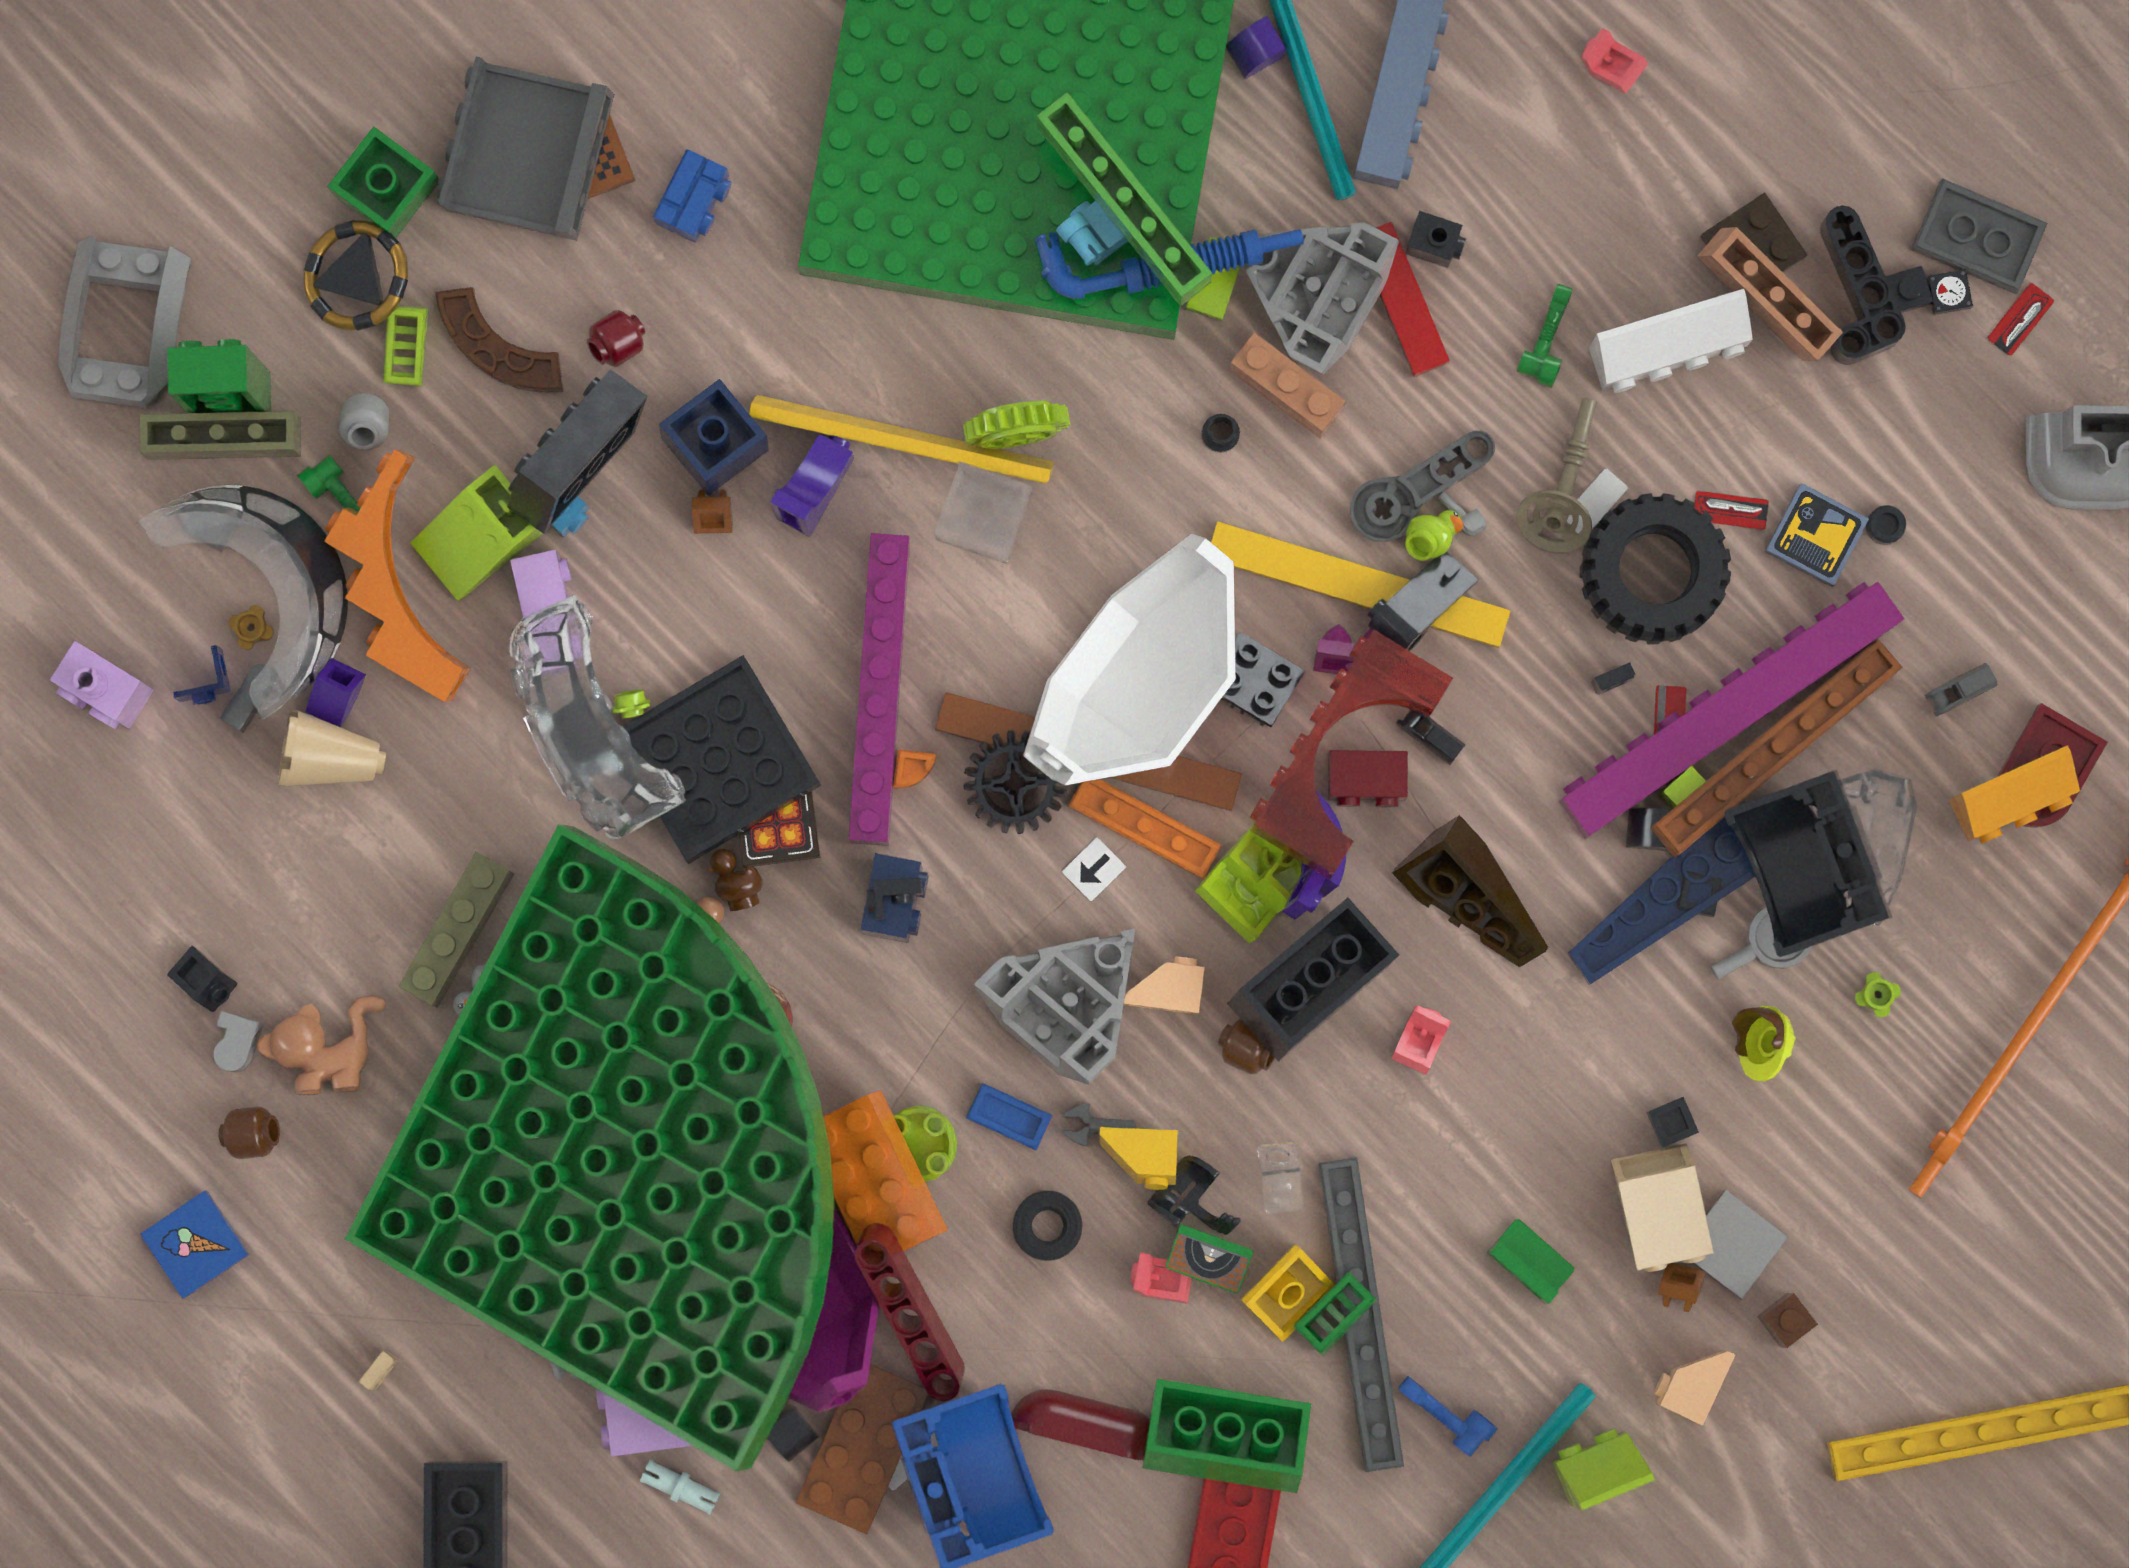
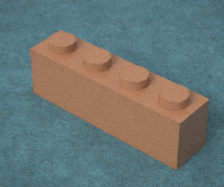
M1737 227L1721 228L1697 255L1732 292L1741 289L1745 290L1748 308L1801 360L1818 361L1843 333Z

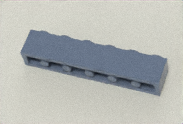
M1445 0L1397 1L1353 179L1398 189L1401 178L1409 179L1414 158L1407 156L1410 142L1417 144L1423 121L1416 120L1419 106H1427L1432 85L1425 84L1428 70L1435 71L1440 49L1434 48L1436 34L1444 35L1449 17L1448 12L1442 11Z

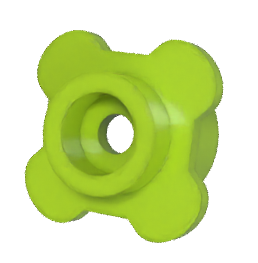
M643 689L617 693L613 695L615 705L612 706V713H621L622 718L644 714L643 708L650 706V699H645Z
M1871 972L1865 978L1866 984L1862 991L1855 994V1002L1860 1007L1866 1006L1874 1011L1875 1016L1883 1018L1889 1015V1006L1892 1005L1895 998L1900 996L1901 989L1898 984L1882 979L1878 972ZM1876 991L1881 993L1879 999L1874 996Z

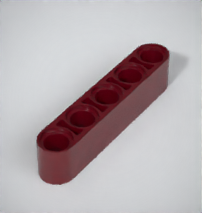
M880 1223L866 1226L860 1235L855 1250L856 1263L927 1393L937 1401H950L960 1391L965 1372L964 1362L893 1231ZM875 1244L881 1247L882 1251H874L868 1245ZM885 1277H894L900 1283H891ZM903 1310H913L918 1315H908ZM920 1342H930L935 1347L928 1348L923 1346ZM938 1374H947L952 1379H943Z

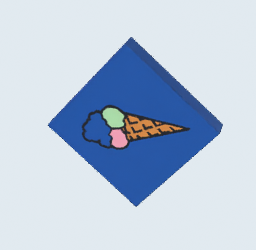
M207 1190L140 1234L182 1299H185L249 1256L246 1248Z

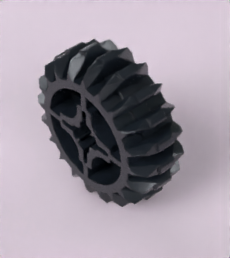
M1013 729L1008 730L1007 742L1005 743L999 733L993 734L994 748L986 741H982L979 747L985 756L983 757L974 752L970 756V760L978 765V768L966 767L964 774L975 778V781L964 783V790H976L977 793L967 799L968 804L974 805L981 802L983 805L976 811V817L980 818L988 811L992 816L989 818L987 826L992 828L997 819L1003 820L1001 832L1003 833L1008 832L1011 822L1016 823L1017 834H1023L1025 821H1028L1033 831L1039 828V822L1036 818L1038 815L1043 821L1049 823L1052 820V816L1046 808L1049 807L1052 810L1059 811L1062 807L1061 803L1054 799L1053 796L1065 797L1067 794L1065 788L1056 786V783L1059 782L1051 779L1045 773L1030 772L1022 766L1019 752H1025L1030 736V731L1027 730L1023 732L1021 741H1016V734ZM1007 752L1006 772L993 778L984 779L987 765L998 755ZM1014 765L1015 773L1020 774L1019 778L1023 776L1025 781H1028L1021 785L1018 795L1015 790L1011 789L1012 785L1008 787L1006 782H1004L1012 776ZM1047 785L1046 795L1043 800L1032 809L1024 811L1025 792L1029 789L1038 788V786ZM986 790L1006 794L1013 811L1005 810L995 804Z

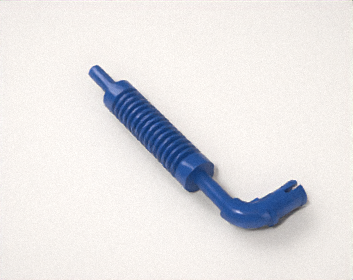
M1254 229L1241 232L1239 237L1233 234L1232 239L1226 236L1225 241L1220 237L1218 242L1212 239L1211 243L1204 241V245L1198 242L1196 247L1194 244H1190V246L1210 269L1212 275H1214L1216 270L1218 273H1222L1223 269L1227 272L1230 267L1236 270L1237 265L1243 268L1244 263L1248 267L1262 264L1263 253L1304 244L1301 229L1259 238L1257 231ZM1049 233L1050 240L1048 242L1050 248H1048L1045 234L1035 238V244L1038 248L1043 267L1041 271L1042 278L1047 280L1050 287L1061 296L1070 299H1084V294L1125 285L1128 294L1143 291L1145 286L1148 290L1151 289L1152 285L1158 288L1159 283L1164 286L1141 256L1140 260L1136 257L1121 260V270L1080 279V276L1072 275L1070 265L1065 264L1058 233Z

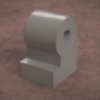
M221 1011L216 1026L226 1028L224 1039L217 1043L214 1049L213 1057L215 1063L225 1071H243L252 1061L263 1023Z

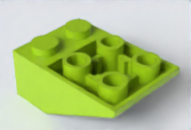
M493 465L467 486L410 542L458 602L543 535V533L507 507L512 493L508 490L511 483L496 465Z

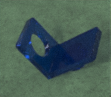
M218 645L211 646L218 683L173 692L174 699L179 702L192 700L193 705H201L216 701L215 695L231 692L221 647Z

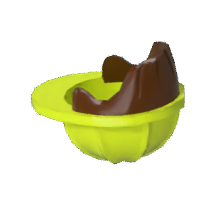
M1762 1005L1760 1007L1743 1009L1732 1020V1025L1737 1034L1735 1051L1739 1055L1745 1074L1754 1081L1766 1082L1776 1076L1782 1069L1784 1061L1792 1055L1796 1041L1793 1027L1789 1018L1777 1007Z

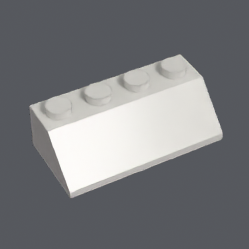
M1745 290L1734 291L1597 333L1589 346V350L1602 390L1613 388L1614 393L1623 392L1634 388L1636 380L1649 377L1650 381L1654 382L1673 375L1671 370L1686 366L1687 371L1709 364L1708 358L1722 354L1725 360L1745 353L1744 347H1747L1753 340Z

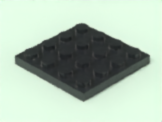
M744 655L611 733L630 767L641 781L664 801L671 804H680L662 814L660 818L688 864L822 786ZM656 809V811H657L658 814H660V813H662V812L668 810V809H662V810Z

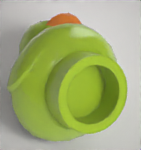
M1445 510L1438 516L1421 515L1414 517L1406 530L1405 546L1408 553L1420 561L1437 558L1445 554L1452 544L1453 535L1463 529V522L1459 514L1452 510Z

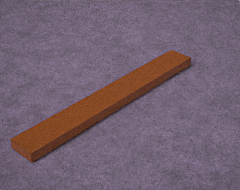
M1876 639L1650 829L1676 858L1724 818L1726 810L1742 803L1903 667L1882 642Z
M945 692L935 730L980 743L986 741L989 745L995 746L992 739L993 734L999 733L1005 743L1007 742V732L1012 729L1015 731L1016 741H1021V736L1025 730L1031 733L1035 716ZM1177 756L1170 766L1108 778L1232 812L1242 773Z

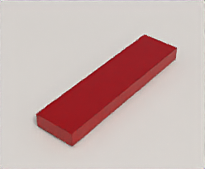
M1392 221L1376 227L1399 240ZM1399 240L1388 279L1380 293V298L1413 377L1448 364L1450 359Z

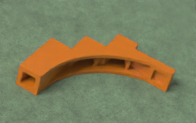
M394 449L392 454L387 452L381 459L376 469V472L380 475L374 486H367L361 494L357 503L361 507L359 512L352 508H343L341 513L336 511L325 528V531L329 534L324 542L363 564L362 569L356 568L346 583V588L349 589V592L345 599L384 621L382 626L377 624L370 633L366 642L370 648L366 656L441 701L448 702L454 699L471 667L448 653L430 636L413 613L402 591L392 552V514L396 492L416 457L404 450Z

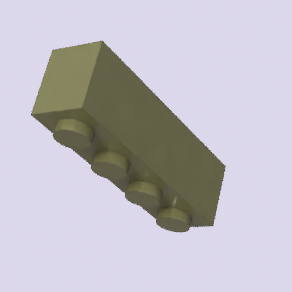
M294 411L140 414V453L148 460L301 457V419Z
M475 852L398 987L438 1008L514 873L482 854Z

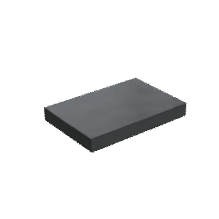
M1942 178L1911 250L1957 270L1966 269L1969 275L2017 294L2048 223Z

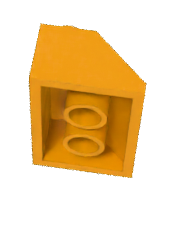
M2067 745L1949 799L1967 841L1979 838L1981 844L2003 835L2000 827L2014 822L2016 828H2019L2038 819L2035 811L2049 806L2052 813L2072 804L2070 796L2080 792L2071 751Z

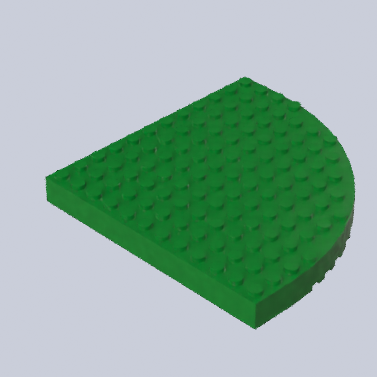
M558 824L345 1240L736 1472L750 1469L783 1409L809 1352L824 1301L832 1253L834 1192L830 1146L819 1095L802 1046L778 999L751 959L715 919L680 889L639 862L574 826Z

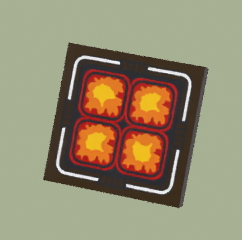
M812 792L739 834L744 868H747V866L756 867L820 858Z

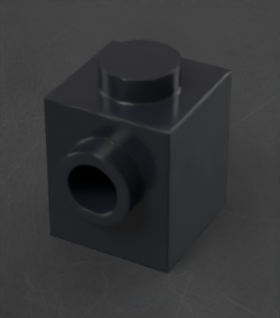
M1419 211L1405 254L1448 268L1452 258L1460 259L1466 241L1465 237L1459 236L1463 225Z

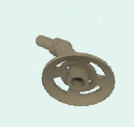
M1582 398L1572 438L1566 442L1569 448L1564 449V453L1567 456L1562 457V461L1565 464L1557 491L1543 490L1534 492L1522 500L1517 510L1516 521L1522 535L1534 546L1548 552L1568 553L1581 548L1591 535L1592 520L1590 514L1577 499L1571 496L1579 467L1584 466L1585 463L1582 461V458L1587 456L1584 450L1589 448L1586 441L1597 401L1589 398ZM1532 503L1536 504L1535 509L1533 511L1534 520L1530 521L1528 517V508ZM1542 507L1546 509L1544 517L1540 515ZM1569 515H1572L1573 518L1571 524L1567 522ZM1578 515H1581L1583 528L1578 534L1575 529L1579 522ZM1545 528L1551 532L1563 533L1565 539L1549 538L1540 532Z

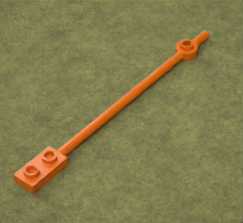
M2129 856L2124 863L2129 866ZM2129 870L1948 1132L1941 1128L1928 1147L1934 1152L1908 1189L1915 1196L1923 1197L2129 899Z

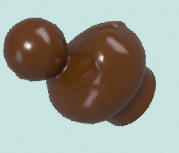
M719 849L711 855L710 867L707 868L709 872H715L719 875L715 883L717 895L722 900L728 902L730 911L743 910L759 904L757 893L763 885L760 873L753 866H747L745 870L733 872L737 864L735 855L730 850Z

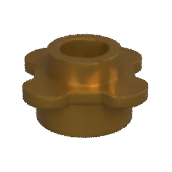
M253 605L249 608V611L233 615L229 619V627L235 631L239 638L238 645L244 650L252 649L253 645L261 640H270L274 634L273 628L267 625L264 619V609L258 605ZM250 624L255 626L253 631L248 630Z

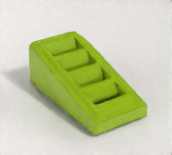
M398 305L393 313L387 317L383 383L422 386L428 323L427 307ZM397 318L418 319L417 326L397 325ZM396 333L417 335L416 342L396 340ZM395 349L416 350L415 357L394 356ZM393 364L415 366V372L393 371Z

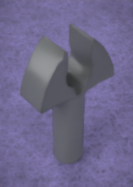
M1090 1104L1077 1106L1063 1115V1117L1069 1118L1079 1117L1084 1123L1089 1124L1088 1127H1084L1078 1132L1062 1130L1069 1139L1086 1147L1088 1146L1087 1138L1094 1133L1100 1134V1127L1136 1128L1134 1120L1095 1118L1089 1112Z

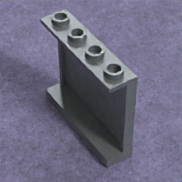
M476 56L474 66L468 68L465 76V88L467 89L465 101L458 105L455 124L458 125L455 139L449 141L446 149V161L449 162L446 174L440 177L437 184L436 197L439 199L438 204L450 212L577 241L614 93L605 85L592 83L591 86L489 64L481 57Z

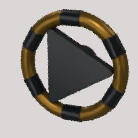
M352 220L335 225L329 229L311 248L303 270L304 290L310 307L323 321L343 330L359 331L381 323L397 308L403 299L408 283V263L401 243L392 233L389 234L375 223L369 221ZM362 234L317 279L323 256L327 250L338 240ZM371 237L377 239L388 251L394 265V276L385 300H383L380 275L377 270ZM319 289L378 305V307L373 311L353 317L341 315L335 312L321 297Z

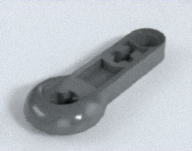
M1475 430L1469 432L1402 476L1376 478L1364 483L1354 493L1350 503V516L1355 528L1364 537L1376 542H1389L1401 537L1406 532L1411 520L1417 516L1422 505L1474 473L1491 460L1495 452L1493 438L1484 431ZM1479 439L1486 444L1487 454L1484 458L1475 459L1468 454L1466 445L1470 440ZM1458 449L1461 460L1469 468L1464 469L1463 462H1461L1451 471L1452 478H1449L1446 474L1439 476L1436 472L1440 467L1438 461L1442 460L1445 465L1449 464L1457 458L1458 455L1453 451ZM1382 501V505L1387 502L1391 506L1388 512V519H1383V515L1377 518L1373 514L1376 509L1375 502Z

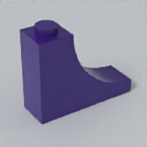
M821 434L818 435L792 478L783 488L777 489L770 501L777 520L811 537L854 460L853 452L848 450L851 445L850 443L837 436L830 435L826 438Z

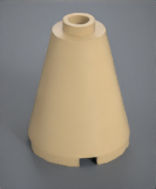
M290 709L286 725L289 726L288 732H286L281 753L278 775L279 786L374 781L375 774H383L386 752L379 751L380 743L299 710Z

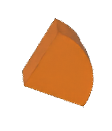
M898 749L893 788H908L921 782L932 770L937 755Z

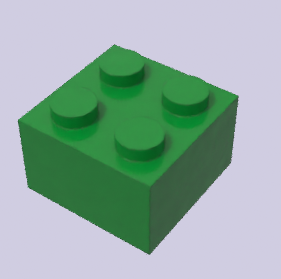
M373 126L327 187L335 198L366 221L375 223L397 238L437 186L439 178L433 169Z

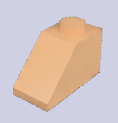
M1175 956L1174 963H1164L1125 994L1124 1006L1198 1015L1205 967L1197 966V959Z
M1721 1351L1673 1368L1669 1375L1663 1373L1654 1391V1395L1659 1396L1656 1405L1703 1426L1735 1354L1729 1351Z

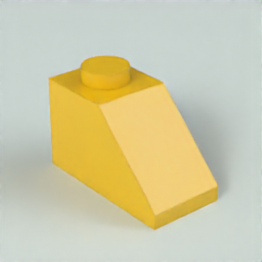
M1100 1127V1145L1137 1184H1145L1144 1187L1151 1190H1164L1168 1188V1185H1176L1178 1130Z

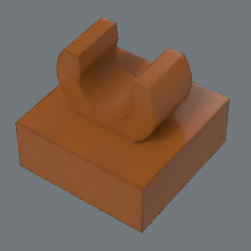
M720 489V497H705L704 490H700L697 497H692L694 534L732 533L731 498L727 497L725 489Z
M1668 1263L1658 1291L1659 1295H1663V1305L1669 1307L1672 1298L1685 1302L1683 1311L1689 1312L1693 1303H1697L1706 1271L1676 1263Z

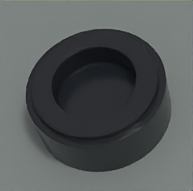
M1880 506L1868 516L1869 520L1866 524V531L1869 537L1878 544H1893L1903 536L1906 530L1905 516L1894 506Z

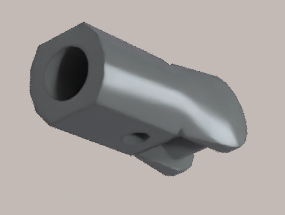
M1984 663L1933 689L1924 696L1926 699H1931L1937 710L1934 712V715L1939 716L1995 688L1998 684L1991 668L1987 663ZM1952 687L1958 698L1957 701L1951 704L1944 693V690Z
M254 665L220 719L244 733L262 705V701L265 700L277 681L276 673L267 665Z

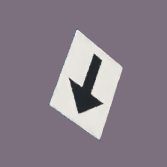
M1096 837L1062 873L1092 901L1126 866Z

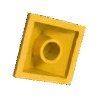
M1293 1244L1240 1301L1284 1342L1296 1329L1294 1325L1335 1284L1297 1244Z

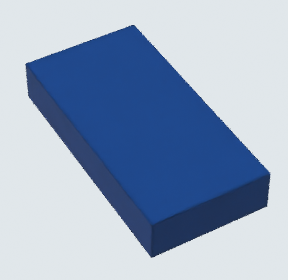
M982 1083L966 1118L1037 1151L1053 1115Z

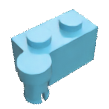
M1088 201L1080 204L1070 213L1071 217L1065 220L1056 230L1065 243L1070 242L1087 266L1093 262L1097 266L1128 242L1096 201L1092 204Z

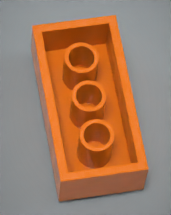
M881 1090L867 1094L823 1116L830 1146L834 1198L856 1244H858L863 1229L874 1223L884 1224L889 1227L904 1252L948 1231ZM875 1244L868 1245L874 1251H882L881 1247Z

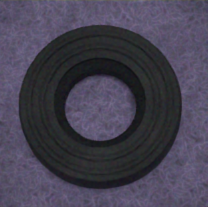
M1041 1191L1028 1196L1019 1205L1013 1218V1233L1019 1247L1029 1256L1043 1261L1057 1260L1068 1255L1078 1244L1082 1234V1218L1075 1203L1067 1196L1055 1191ZM1045 1210L1056 1212L1063 1222L1062 1233L1053 1241L1040 1240L1035 1236L1032 1229V1222L1035 1216Z

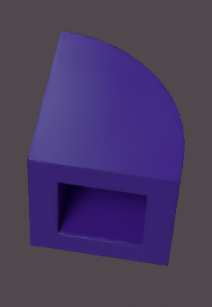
M1267 16L1244 29L1226 46L1244 79L1284 58L1286 50Z
M331 658L315 679L305 712L341 727L359 695L366 674Z

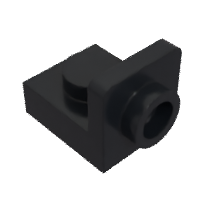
M921 877L874 880V889L867 890L868 913H876L877 921H885L884 897H891V904L915 903L914 896L923 895Z
M194 946L187 950L167 974L194 1001L211 1012L216 1011L220 1005L225 1003L230 993L237 986V982L233 978L222 972Z

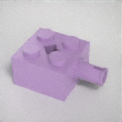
M74 641L50 681L60 686L56 694L81 709H84L86 704L91 705L92 708L89 714L115 730L119 723L130 729L154 691L146 684Z

